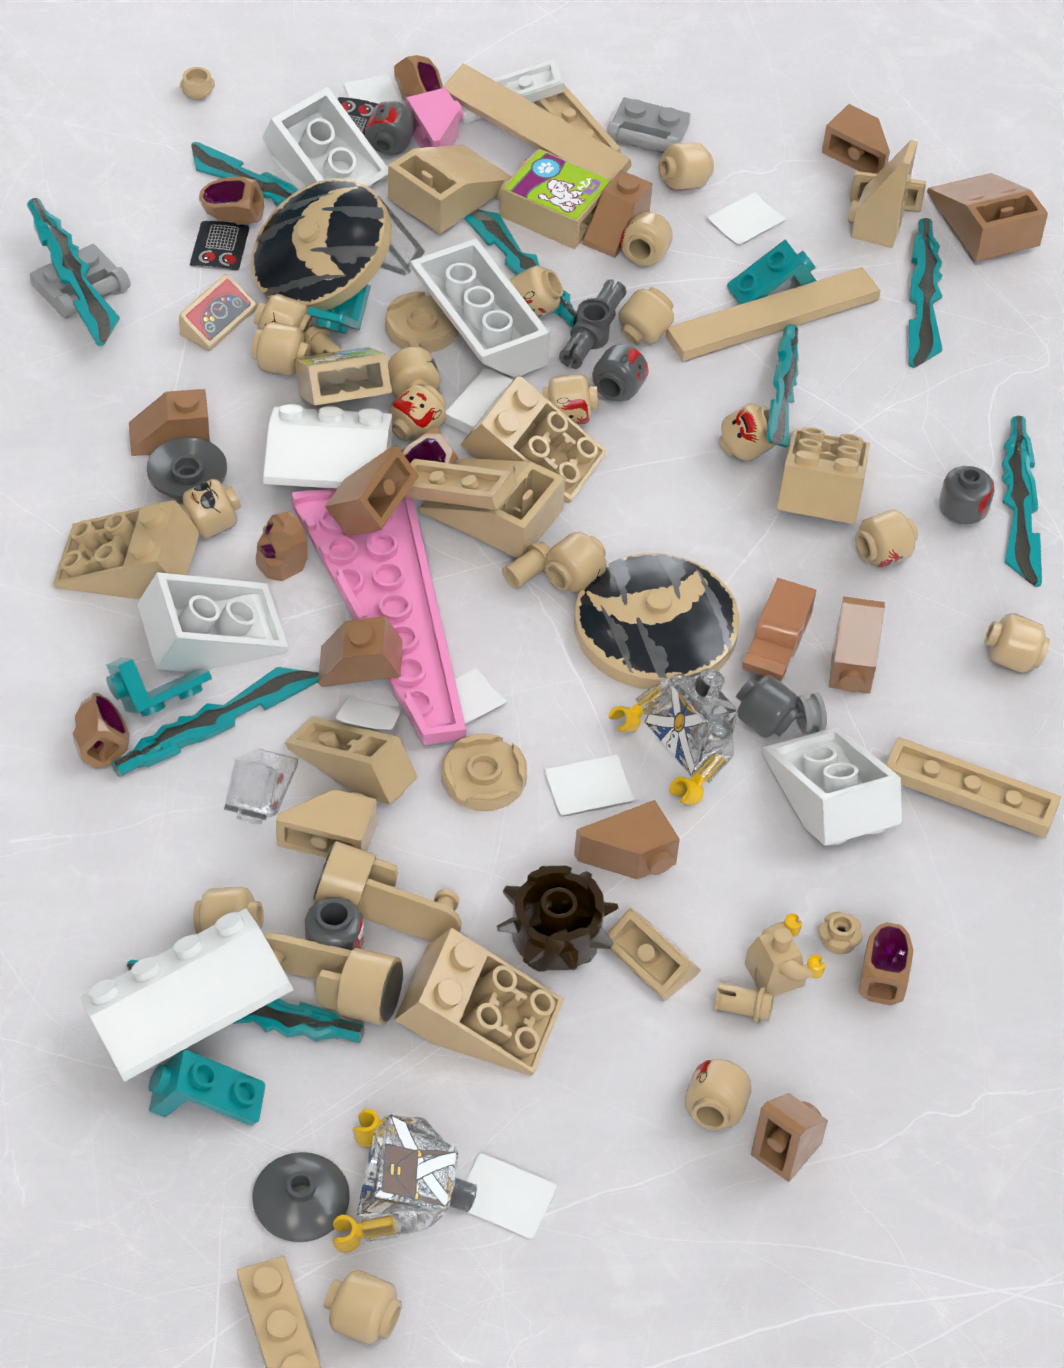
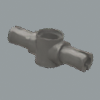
M607 280L596 298L586 299L578 305L576 323L570 332L571 338L559 354L562 364L568 367L574 359L572 368L578 369L591 349H599L608 343L610 325L616 316L615 310L627 293L625 286L618 281L612 289L614 280Z

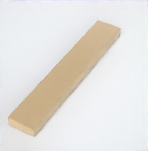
M464 63L442 87L446 88L453 100H457L463 107L537 150L546 151L611 180L614 179L620 170L627 172L632 166L631 160L627 156Z
M860 267L670 326L666 331L665 337L681 360L686 361L784 330L785 326L789 324L797 326L879 300L881 290L864 268Z

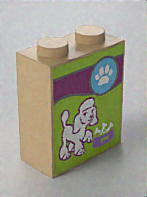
M538 149L528 160L525 159L521 163L518 171L510 180H505L501 185L498 193V199L501 200L500 216L576 249L585 237L603 190L612 180Z
M363 347L294 359L300 397L314 406L392 393L386 353L374 348Z

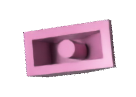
M442 88L406 97V107L415 117V130L412 136L419 147L454 145L459 137V122L463 119V113L460 103L457 100H453L448 90Z

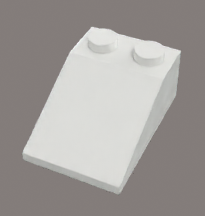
M328 86L272 118L262 137L281 165L306 186L322 180L345 178L359 181L370 188L388 177V167Z
M157 572L137 603L156 670L182 672L208 670L285 653L289 648L268 583Z
M839 727L762 747L765 760L802 825L824 846L840 845L845 843L847 839L865 834H878L886 828L902 824L901 777Z

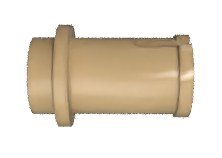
M315 325L304 333L305 343L311 344V353L315 355L342 351L330 338V332L327 328Z
M544 542L539 544L532 543L528 547V552L510 565L505 566L502 572L509 585L514 589H518L540 572H546V556L551 548Z
M720 981L718 985L719 993H716L715 1011H725L754 1018V1023L758 1024L760 1020L769 1021L774 1003V994L767 993L766 987H761L760 991Z

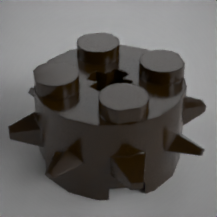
M566 865L541 866L538 870L532 871L527 876V881L522 886H506L503 889V894L513 905V917L497 925V930L499 932L512 933L513 942L520 955L523 956V962L538 972L547 970H575L577 966L591 962L597 954V948L611 949L613 946V940L602 928L603 918L619 909L617 903L604 902L603 893L596 881L592 879L590 872L585 871L577 875L571 873L572 867Z

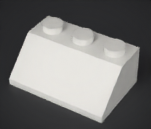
M285 404L280 407H274L268 423L263 484L338 489L345 478L392 447V414L382 413L377 409H363L359 412L343 411L341 408L327 406L321 409H303L302 406L297 404Z

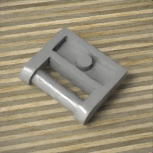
M623 97L614 119L609 123L606 132L616 143L621 142L664 153L668 146L682 142L690 123L691 113Z
M94 243L79 250L78 257L90 266V270L85 278L101 296L115 290L121 292L130 287L131 283L126 271L122 267L117 268ZM70 254L63 257V267L73 272L86 302L94 301L95 299L81 279V267L74 262ZM52 263L30 273L31 285L63 318L76 313L73 301L79 299L70 284L61 283Z

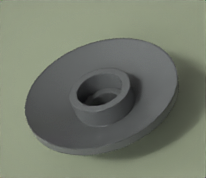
M194 437L176 438L161 444L151 453L147 462V476L152 486L160 493L177 499H183L185 491L210 479H216L222 484L227 474V461L224 453L215 444Z
M307 1152L287 1154L272 1161L259 1174L253 1188L254 1212L261 1225L278 1238L291 1242L313 1241L334 1230V1220L340 1215H346L349 1206L348 1182L340 1168L323 1156ZM298 1185L309 1187L304 1193H297L292 1190L293 1187Z

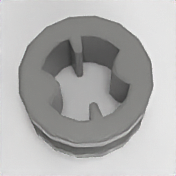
M812 693L809 699H806L803 695L797 696L798 703L796 708L800 710V713L796 717V721L801 732L809 733L812 727L819 731L824 730L827 726V713L820 693Z

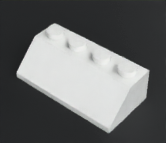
M477 238L410 261L412 271L481 363L513 378L548 366L550 332Z
M245 908L240 912H232L222 916L215 925L197 935H187L179 939L172 948L155 957H147L138 961L131 970L112 980L107 979L98 982L88 993L79 998L125 1082L294 989L260 927Z

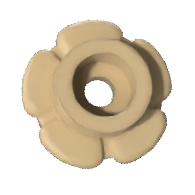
M192 67L183 73L180 87L185 95L193 99H203L212 92V88L215 87V81L211 78V73L207 69Z
M841 912L829 913L824 918L825 922L819 925L818 931L822 943L832 953H849L862 941L861 923L851 914ZM842 928L845 932L838 931L837 929Z

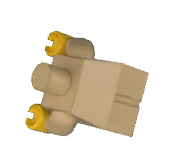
M795 913L786 915L784 921L764 929L762 934L747 949L745 966L752 979L755 980L759 991L761 987H766L767 993L777 996L805 986L806 979L810 977L820 978L824 973L826 964L824 961L821 963V955H811L808 958L807 964L803 965L802 954L792 938L799 935L802 927L801 920L798 921L799 916Z

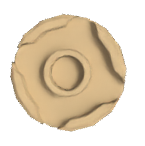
M415 291L403 294L393 300L387 308L385 332L389 340L401 349L421 347L432 353L443 350L452 344L459 334L433 297L425 296V292Z
M474 734L461 738L453 744V749L447 755L445 754L442 760V784L448 796L459 805L475 811H494L507 807L521 796L526 786L527 761L520 748L513 743L511 746L503 742V737L494 734Z

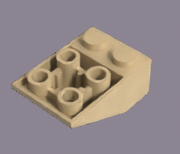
M465 145L414 148L388 165V199L441 234L497 196L503 182L507 179L510 180L512 176Z
M520 375L498 395L460 444L477 459L531 461L566 477L564 502L570 503L607 453L603 446Z
M803 427L801 430L794 429L785 462L777 510L856 524L870 443L864 442L863 438L853 434H841L840 437L826 435L823 430L815 427Z
M461 458L457 463L458 465L512 471L517 485L497 510L425 500L419 507V512L515 558H519L528 552L529 545L539 541L563 511L566 477L531 461Z
M176 500L151 504L146 507L73 523L53 585L59 589L140 599L157 572L188 575L200 532Z
M451 927L426 947L394 1020L432 1044L532 1076L536 1071L564 998Z

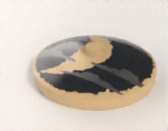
M333 178L322 180L298 190L271 213L259 231L253 247L251 260L252 273L256 285L268 299L273 295L281 294L303 302L307 308L313 307L325 311L349 300L369 283L387 255L392 227L386 206L371 188L352 179Z
M642 553L622 557L606 564V571L586 588L580 590L575 605L574 629L578 644L585 656L607 676L626 685L642 689L658 690L662 687L663 690H671V686L675 689H681L695 685L699 674L700 678L702 676H705L707 679L710 678L729 660L737 642L739 611L728 587L719 577L704 566L675 555Z

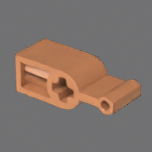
M777 578L760 617L754 639L744 658L742 669L762 676L772 675L782 682L790 660L794 657L811 618L816 589Z

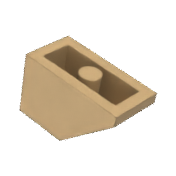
M333 789L278 813L276 818L277 846L327 858L332 844L334 845L336 841L367 851L377 826V799L367 797L359 792L349 793Z

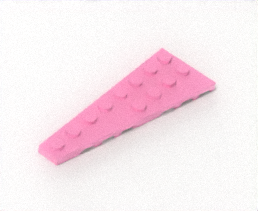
M336 488L292 492L293 509L354 620L385 616L402 638L401 676L387 680L422 744L430 745L453 742L466 737V727L413 498H403L382 530L347 536L325 507L337 490Z

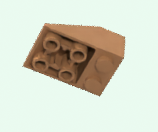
M993 173L933 186L927 189V193L975 262L1038 247L1041 244L1048 212L1031 189Z

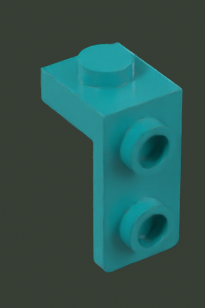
M785 239L727 284V287L740 304H744L768 296L792 276H795L801 285L817 281L811 274V271L816 267L803 250L796 254Z
M367 284L349 300L326 311L308 307L307 314L317 318V326L327 328L328 330L347 334L348 328L360 330L371 286Z
M120 658L106 664L110 676L106 677V681L113 697L116 700H121L126 712H140L142 717L161 711L166 707L164 701L176 695L179 696V699H185L203 691L201 684L212 679L209 670H195L147 692L133 659Z
M184 1049L164 1065H159L154 1070L149 1081V1091L152 1092L149 1111L162 1117H167L186 1101H191L253 1126L260 1119L265 1083L262 1080Z

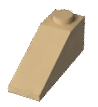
M910 140L864 187L860 201L853 200L848 215V221L853 222L851 238L890 248L894 247L902 224L918 141Z
M312 716L284 742L288 750L351 791L362 793L367 797L377 799L379 802L391 804L394 800L400 798L405 789L418 778L398 736Z

